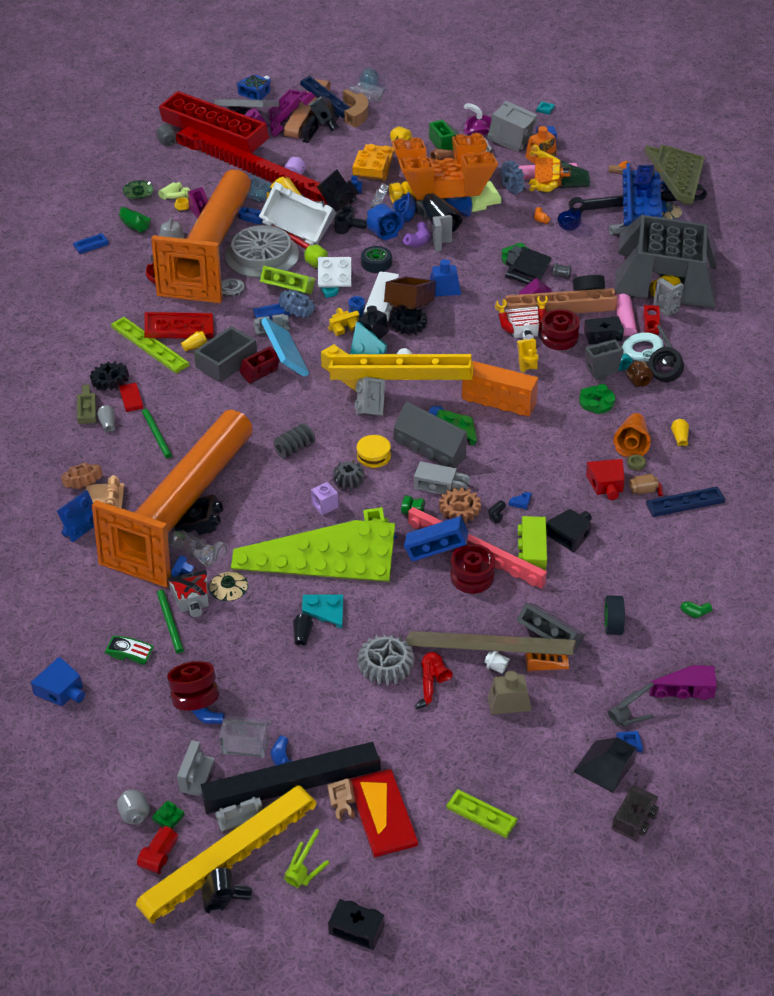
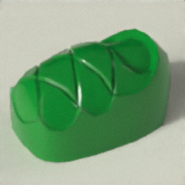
M121 206L119 217L127 227L136 229L140 233L145 232L149 228L151 218Z

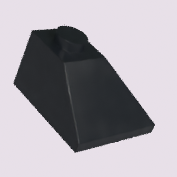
M619 738L597 740L577 765L574 773L613 793L634 764L637 748Z

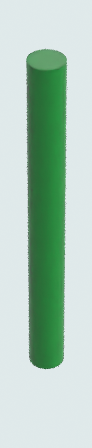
M144 409L142 414L164 457H172L148 409Z
M159 590L157 596L176 654L184 652L165 591Z

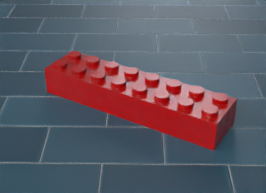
M180 91L174 93L158 106L162 121L182 129L187 126L249 153H253L269 139L266 123Z

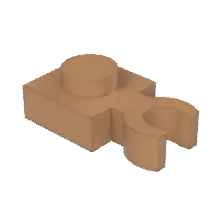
M348 778L329 784L328 791L331 806L337 808L335 812L336 818L339 821H343L342 815L346 811H348V815L351 818H354L355 812L349 805L355 802L351 780Z

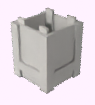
M505 100L503 105L492 114L487 139L510 150L519 152L524 149V145L529 141L530 136L534 135L532 131L534 124L537 125V114Z

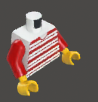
M540 295L538 296L537 305L540 306V309L538 307L504 311L507 304L506 300H502L503 306H500L497 300L495 309L500 312L498 315L502 329L512 334L514 338L531 339L534 336H538V331L542 330V318L546 314L547 296H545L544 302H541L539 300Z

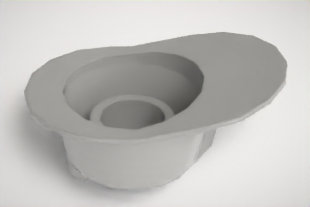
M170 218L169 221L161 225L159 236L184 239V230L179 222L173 221V218Z

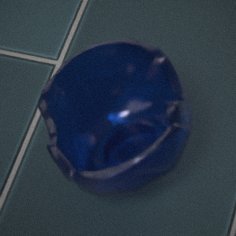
M570 208L568 211H563L558 215L557 222L562 229L573 231L580 226L582 214L579 209L574 211Z

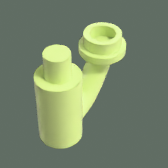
M173 182L159 190L158 195L164 200L181 197L188 199V191L191 190L188 187H183L181 192H179L182 184L180 182Z

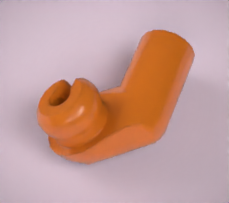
M541 207L535 209V221L548 224L550 217L543 213Z

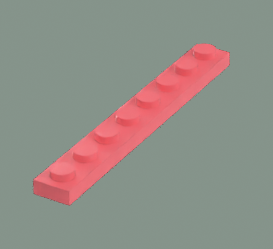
M414 507L408 511V524L414 529H422L443 522ZM468 534L467 544L482 545L494 554L496 569L509 572L511 576L519 577L527 581L531 586H537L542 589L546 584L547 571Z

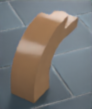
M348 89L344 90L343 102L351 107L345 110V122L355 128L363 124L368 118V99L363 93L355 94Z

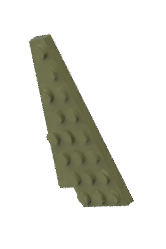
M661 144L660 149L646 145L644 152L676 200H679L682 204H692L705 157Z

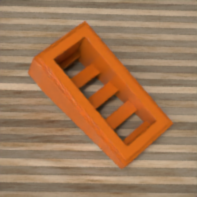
M525 653L527 671L569 669L567 655ZM557 656L562 657V662H558Z

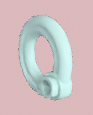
M645 332L637 333L624 341L622 346L623 354H628L634 361H644L648 364L652 353L664 347V344L658 335ZM646 341L653 344L652 349H647L643 352L633 350V346L638 342Z

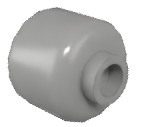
M127 790L121 794L117 801V808L121 819L127 824H140L149 815V805L141 791Z

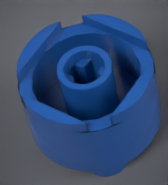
M384 203L369 209L367 212V227L377 237L387 241L399 235L398 232L403 228L404 219L394 208Z

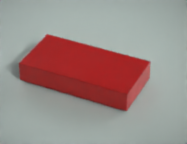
M137 383L120 385L119 390L125 412L143 409Z

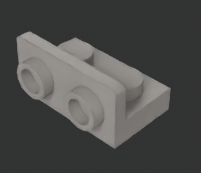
M663 278L659 279L653 305L660 306V312L666 316L678 313L684 285L680 283L674 286Z
M369 377L358 379L356 384L357 400L355 401L356 415L383 416L385 380Z
M191 740L178 772L177 780L181 793L201 796L202 789L200 784L207 783L215 760L214 757L204 756L198 741Z

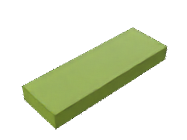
M457 789L446 805V809L506 839L518 820Z

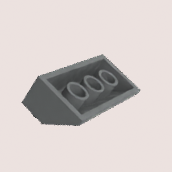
M409 402L404 404L394 425V440L398 444L409 447L414 452L425 455L427 459L440 463L441 466L456 468L466 458L467 432Z

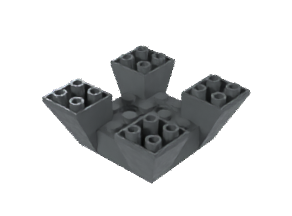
M641 215L620 232L618 254L628 257L616 271L615 294L647 298L653 272L683 277L682 284L684 288L681 304L715 308L716 285L711 268L716 269L717 246L708 224Z

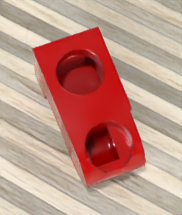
M644 305L642 316L644 332L658 335L659 329L657 326L660 321V306ZM649 310H654L656 314L650 315L647 312Z

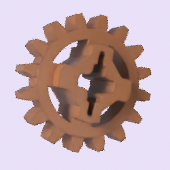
M81 463L80 465L70 467L68 472H64L61 475V480L66 488L76 487V489H82L83 487L93 485L96 480L101 479L103 473L100 465Z
M463 487L458 491L456 488H453V492L447 490L446 495L442 494L441 499H439L440 513H443L444 518L449 517V519L461 516L465 523H467V519L473 521L474 516H478L479 511H481L480 497H477L476 492L471 494V489L464 491Z

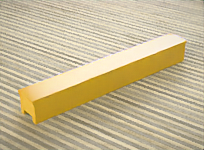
M331 354V362L328 365L330 380H358L364 377L383 380H472L474 371L471 354Z

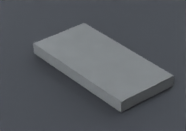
M214 100V104L218 106L279 107V101Z

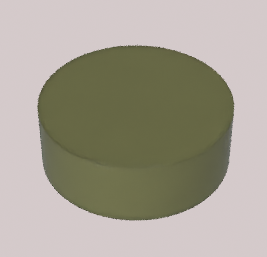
M631 455L627 459V466L633 471H641L646 466V460L640 455Z

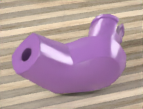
M425 222L418 223V232L415 234L407 233L403 243L414 248L428 243L431 239V232L427 230V224Z

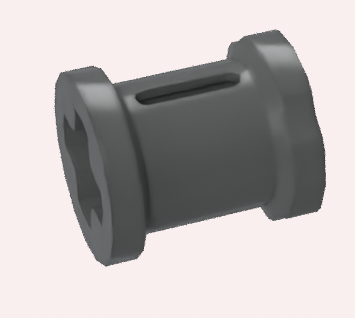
M555 263L552 276L554 278L556 276L565 277L569 280L572 265L563 266Z

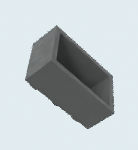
M230 326L194 351L195 366L221 382L241 368L243 359L257 353L256 340Z

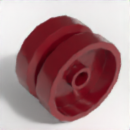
M564 309L547 312L542 318V343L553 350H568L578 343L579 317L575 313Z
M467 544L457 548L452 553L450 571L451 582L456 589L470 594L482 593L488 590L494 581V554L488 548L478 544Z
M191 661L178 665L169 671L167 679L170 690H172L171 698L175 708L185 711L198 710L218 700L219 690L215 681V670L211 663Z

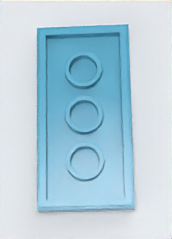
M264 317L261 323L281 363L301 376H307L309 371L289 332Z

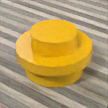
M181 197L176 199L175 209L180 211L189 209L187 198Z

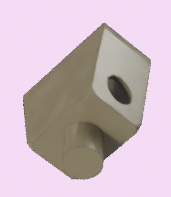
M508 671L505 673V676L493 679L488 694L491 715L532 711L524 675H518L515 671Z

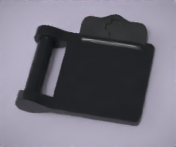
M514 246L507 254L505 264L510 266L505 278L509 280L512 278L525 284H529L534 280L514 272L517 271L541 280L552 258L526 247Z

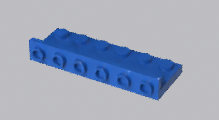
M626 163V169H623L622 172L624 197L623 226L628 227L641 215L662 218L660 174L655 171H631L630 163Z

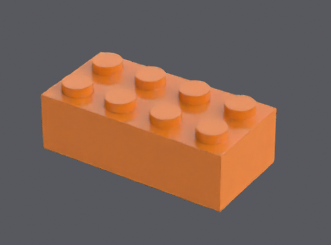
M472 361L474 364L473 379L462 380L463 400L530 417L537 402L538 377Z

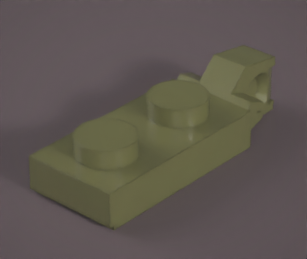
M90 384L82 385V394H77L78 424L97 423L96 395L91 393Z

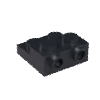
M337 169L316 186L335 212L340 210L341 207L348 205V202H354L357 199L356 195L359 193L350 180L346 182Z
M215 494L197 499L177 522L174 530L178 535L196 530L198 535L216 531L217 525L221 524L219 514L224 510L222 502L218 501Z

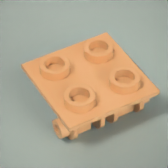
M112 475L108 478V484L86 486V490H88L93 503L97 500L122 508L125 484L120 483L117 476Z

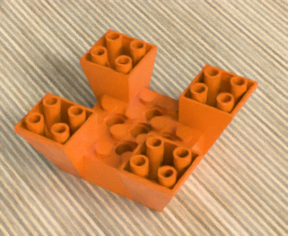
M473 133L471 136L458 134L456 137H452L454 159L444 158V160L428 158L426 156V147L420 138L414 137L411 140L400 138L392 141L402 173L417 200H423L427 194L432 193L440 198L480 196L498 166L493 153L486 151L487 142L483 135Z

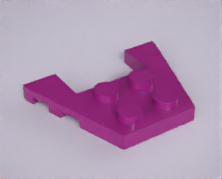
M289 89L278 100L279 107H271L269 109L270 128L272 129L270 133L276 137L284 129L280 123L285 121L289 114L299 107V103L303 102L307 106L316 96L312 92L307 93L306 91L300 92L299 90Z

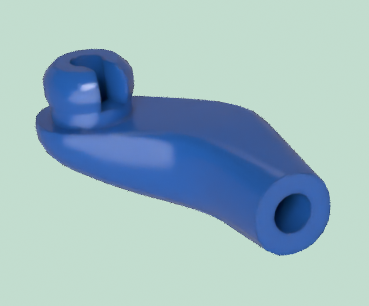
M207 707L191 710L204 724H224V713L209 711Z
M279 736L271 749L270 754L275 766L292 762L286 755V747L289 740L285 736Z

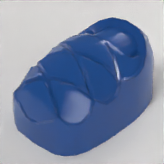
M408 192L394 202L393 208L403 216L404 223L412 220L416 211V200Z

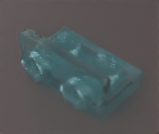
M249 174L251 191L247 197L262 203L267 200V192L270 193V186L272 184Z

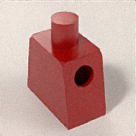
M623 459L587 462L586 477L597 495L607 494L609 500H615L619 496L618 493L623 492Z

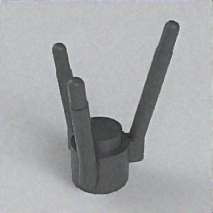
M658 325L657 327L668 347L673 348L662 327ZM666 356L664 359L661 358L659 360L663 366L669 365L670 368L677 364L676 359L672 356Z
M651 682L640 691L633 692L620 704L608 710V716L616 726L622 724L623 727H626L629 724L653 718V715L650 714L629 719L631 712L628 705L653 687L654 683Z

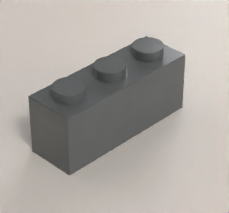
M525 603L516 620L544 638L576 640L574 652L578 650L586 635L532 603Z

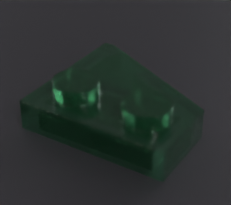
M561 161L562 168L570 167L571 176L562 177V185L559 186V189L590 187L589 172L587 170Z

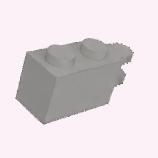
M420 461L414 475V489L446 495V491L452 492L453 488H456L458 491L463 487L464 491H466L468 488L467 484L471 479L466 474L458 473L457 468Z

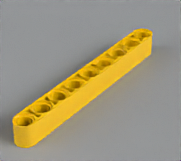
M302 786L294 787L143 893L138 898L136 907L150 923H156L155 920L160 916L164 917L175 909L174 906L180 902L184 903L195 895L194 892L202 888L213 870L217 868L231 869L234 863L244 860L251 855L250 852L255 848L259 849L270 841L269 838L274 835L277 836L287 829L290 823L297 822L305 816L304 813L310 809L313 810L317 803L316 800Z

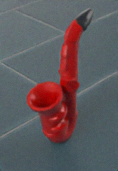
M426 653L422 659L424 698L417 702L415 709L423 708L432 702V695L434 694L433 677H436L438 683L450 680L453 676V672L445 667L443 659L438 653Z

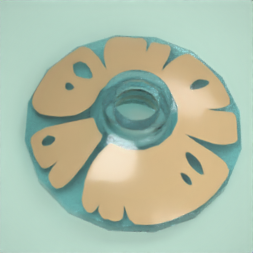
M664 203L667 207V212H662V218L676 220L682 216L680 207L672 203Z

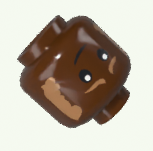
M644 361L631 363L626 371L628 379L637 387L647 386L653 376L652 370Z

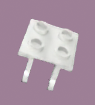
M318 257V287H351V257Z

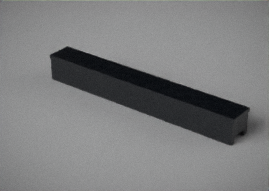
M369 742L203 783L200 785L205 813L210 814L218 812L219 808L223 809L232 805H240L241 802L250 800L252 797H255V799L260 798L261 801L286 794L296 786L309 789L381 771L380 756L377 754L374 743Z

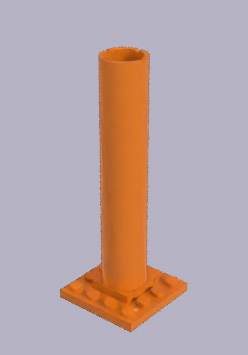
M232 169L225 172L186 239L152 236L157 296L221 303L222 285L219 247L251 191V180L243 171Z
M235 410L224 411L135 512L97 500L92 504L99 565L166 588L169 587L168 578L171 577L168 533L252 436V424L243 413L236 412Z

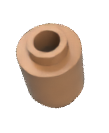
M653 474L634 476L633 479H629L632 494L654 493L656 488L659 487L658 479Z

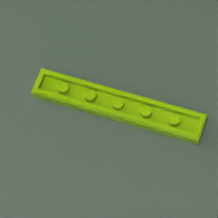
M122 317L111 324V328L177 374L190 366L188 361L157 339L144 338V330L126 317Z

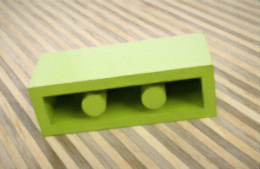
M263 265L260 282L311 294L316 278Z
M522 516V524H518L517 532L518 536H521V538H518V550H522V553H518V558L546 571V517Z

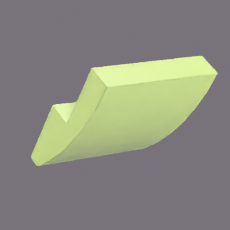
M488 181L480 196H470L472 212L486 210L488 205L501 203L502 198L491 181Z

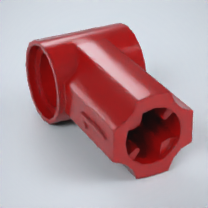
M160 827L150 845L143 847L140 851L137 866L156 874H161L160 870L163 865L167 864L168 855L178 840V834L170 827Z

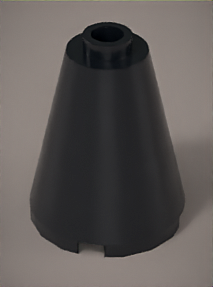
M434 193L427 194L423 198L422 204L432 226L433 217L451 215L452 233L460 227L463 221L461 219L463 215L460 211Z

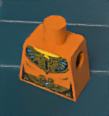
M539 127L538 133L529 138L525 156L534 164L537 155L534 157L530 156L529 152L534 151L531 149L532 145H537L540 150L552 156L557 155L555 136L547 131V127Z

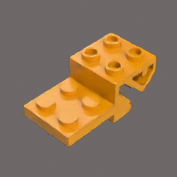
M365 144L364 150L358 151L352 166L353 176L363 179L387 180L389 168L395 154L394 148Z

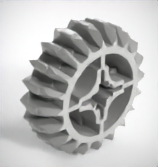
M384 634L380 638L376 635L374 640L368 638L367 643H363L362 649H359L357 661L360 673H363L365 679L369 678L371 683L377 680L379 686L382 681L387 686L390 681H393L396 685L398 679L404 682L405 676H409L414 668L412 647L409 646L407 641L402 642L401 637L395 639L393 634L390 637H386Z

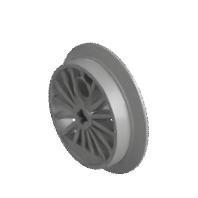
M266 225L253 226L240 231L234 236L225 252L226 263L233 271L243 276L261 278L263 265L288 271L299 259V249L290 236L280 228Z

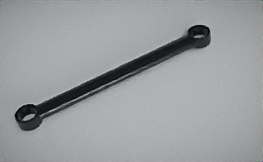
M697 185L696 191L703 190L700 195H695L693 201L705 199L707 192L703 185ZM661 191V200L666 202L679 201L676 200L671 191ZM622 195L584 200L580 197H574L569 201L568 205L573 214L577 212L582 213L584 210L622 207L624 197ZM576 203H582L579 208L572 207Z

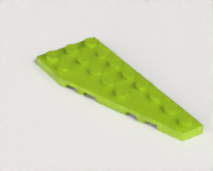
M354 520L233 549L231 569L390 582L395 523Z

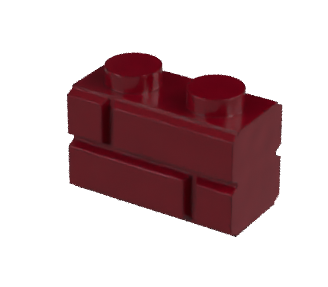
M269 346L243 359L240 374L251 384L270 374V372L278 370L280 359L276 351Z

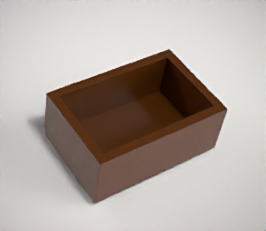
M408 276L386 281L384 302L390 303V306L395 307L405 305L407 309L428 305L429 302L434 301L436 281Z

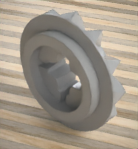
M230 278L221 281L222 295H225L226 298L229 295L234 297L235 294L240 296V292H244V283L239 279Z

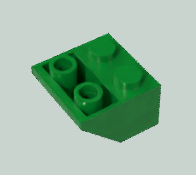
M444 120L430 122L429 139L436 148L453 150L452 137H456L459 132Z

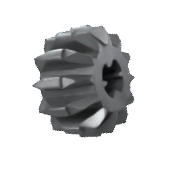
M345 460L344 463L339 462L338 466L334 467L333 481L336 483L337 488L342 487L343 490H346L349 487L352 491L353 486L359 488L360 484H363L365 472L360 463H354V460L351 462Z

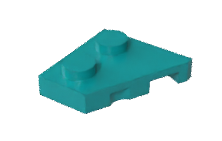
M356 322L350 354H386L388 345L378 339L372 331L365 328L361 322Z
M303 594L302 614L315 617L322 622H330L335 624L336 627L342 628L343 594Z

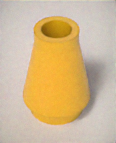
M197 331L181 342V346L186 352L201 347L207 342V339L202 331Z
M684 419L673 421L671 430L677 445L687 446L689 424Z

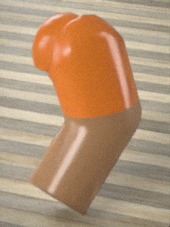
M623 161L617 166L609 165V172L622 174L623 169H626V163L629 162Z

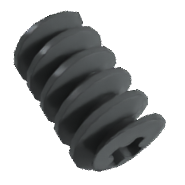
M301 423L298 427L295 426L292 430H288L286 433L274 438V447L277 454L282 459H286V454L291 456L292 451L297 453L298 448L302 450L304 445L309 446L310 442L314 443L315 435L308 425Z

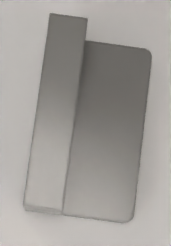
M451 215L433 217L435 252L442 251V243L452 242Z

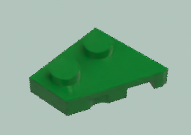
M439 409L437 417L466 431L467 439L470 440L469 445L476 444L477 439L472 417Z

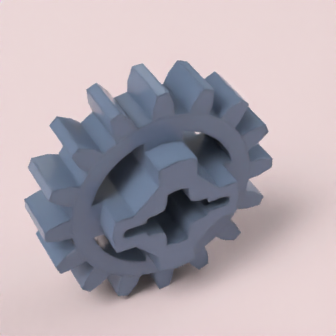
M511 160L502 163L500 167L501 172H499L502 176L500 178L502 185L506 186V189L511 193L513 192L514 195L522 192L523 188H525L523 183L526 181L523 179L525 175L522 169H519V164H515V161Z
M290 289L289 291L284 290V292H281L278 303H280V307L285 308L284 311L290 312L291 315L294 314L296 317L301 316L304 318L305 316L309 317L312 315L315 304H313V300H309V296Z

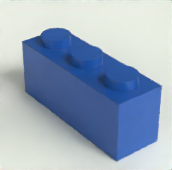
M459 516L407 533L404 547L413 562L467 545L469 531L462 517Z

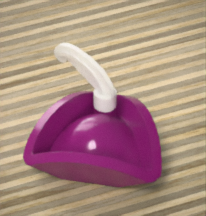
M471 103L465 104V109L469 108L477 113V115L470 116L466 120L464 133L470 136L473 133L488 135L492 117L482 115L481 109Z

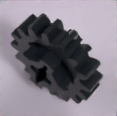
M401 307V310L395 309V313H391L390 324L391 328L395 329V332L401 331V335L404 333L416 335L417 331L422 332V328L426 329L427 317L426 313H422V309L417 310V307L415 309Z
M108 361L105 364L101 363V367H94L95 371H91L90 375L91 383L97 390L102 388L103 391L106 389L112 391L114 388L118 389L119 385H125L124 381H128L129 372L127 366L123 365L122 362L117 364L114 361L111 364Z

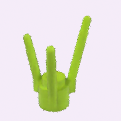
M315 829L301 856L300 853L304 843H299L290 866L284 874L285 881L297 888H300L302 884L307 886L310 880L329 864V861L326 860L308 876V869L302 864L316 840L319 829Z

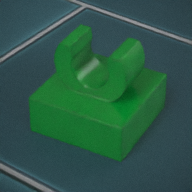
M166 801L152 816V820L162 827L167 826L173 829L185 816V813L172 802Z

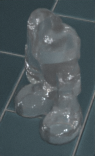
M184 530L172 532L168 535V542L173 548L183 551L192 558L195 557L201 564L207 567H211L212 564L216 565L227 552V544L224 542H217L212 546L207 544L206 540Z

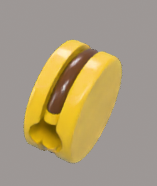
M368 435L358 441L356 446L357 460L363 466L378 468L390 461L391 444L385 437Z

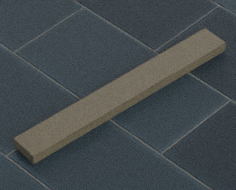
M410 631L406 637L409 646L560 655H573L576 648V640L420 631Z

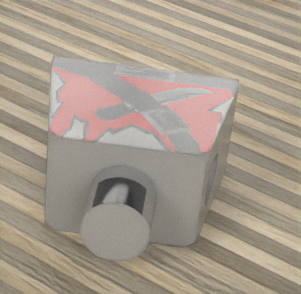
M206 570L168 578L171 594L180 612L189 611L192 617H199L202 614L201 608L209 607Z

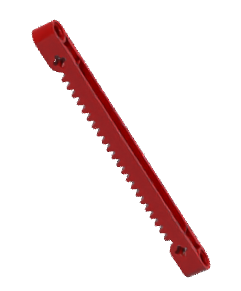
M187 126L176 133V141L182 146L192 150H201L202 153L206 152V155L210 154L211 157L215 156V159L224 160V163L228 162L229 165L238 166V169L247 170V173L256 174V177L261 176V179L270 180V183L275 182L280 177H288L300 194L305 195V198L314 202L324 201V205L328 204L316 187L320 183L194 128Z

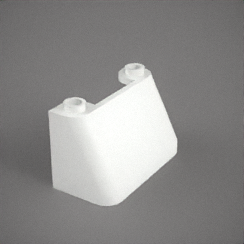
M275 182L259 217L265 225L279 227L305 239L306 243L313 246L319 243L333 221L336 212L328 205L324 207L323 204H318L292 192V190L284 188L282 184Z

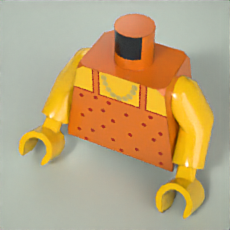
M537 145L531 146V149L534 151L529 152L530 156L534 157L537 155V157H535V179L529 181L528 184L531 185L529 190L534 191L537 189V191L549 193L562 185V177L571 176L570 167L562 168L560 159L540 150Z

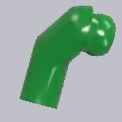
M685 601L680 606L682 612L693 618H699L713 610L709 602L699 606L693 602Z

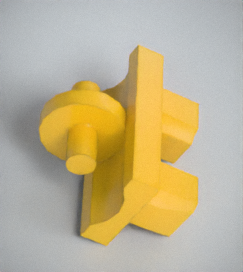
M337 308L336 314L332 315V318L329 319L328 330L333 331L336 336L345 334L344 327L346 326L349 327L351 332L354 331L356 322L359 319L358 311L349 313L348 311L343 312L341 308Z
M534 338L518 340L520 371L523 373L528 369H538L537 361L539 356L536 350V340Z

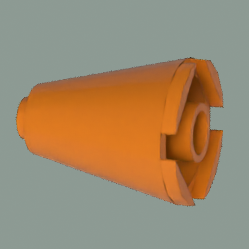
M639 413L631 414L615 432L613 443L620 455L624 457L631 455L643 456L648 452L651 438L643 415Z

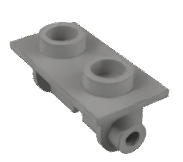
M288 315L272 316L274 323L287 331L290 330ZM257 317L254 320L253 324L256 335L267 334L261 323L264 317Z
M252 797L250 800L241 802L240 805H232L223 809L219 808V811L215 812V816L221 832L242 825L262 811L260 798L255 799V797Z

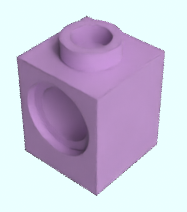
M328 482L311 489L312 505L322 516L338 508V492Z

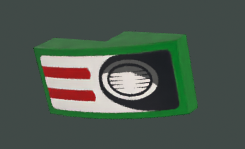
M113 635L104 653L118 660L124 661L125 658H128L136 663L145 665L154 646L133 638Z

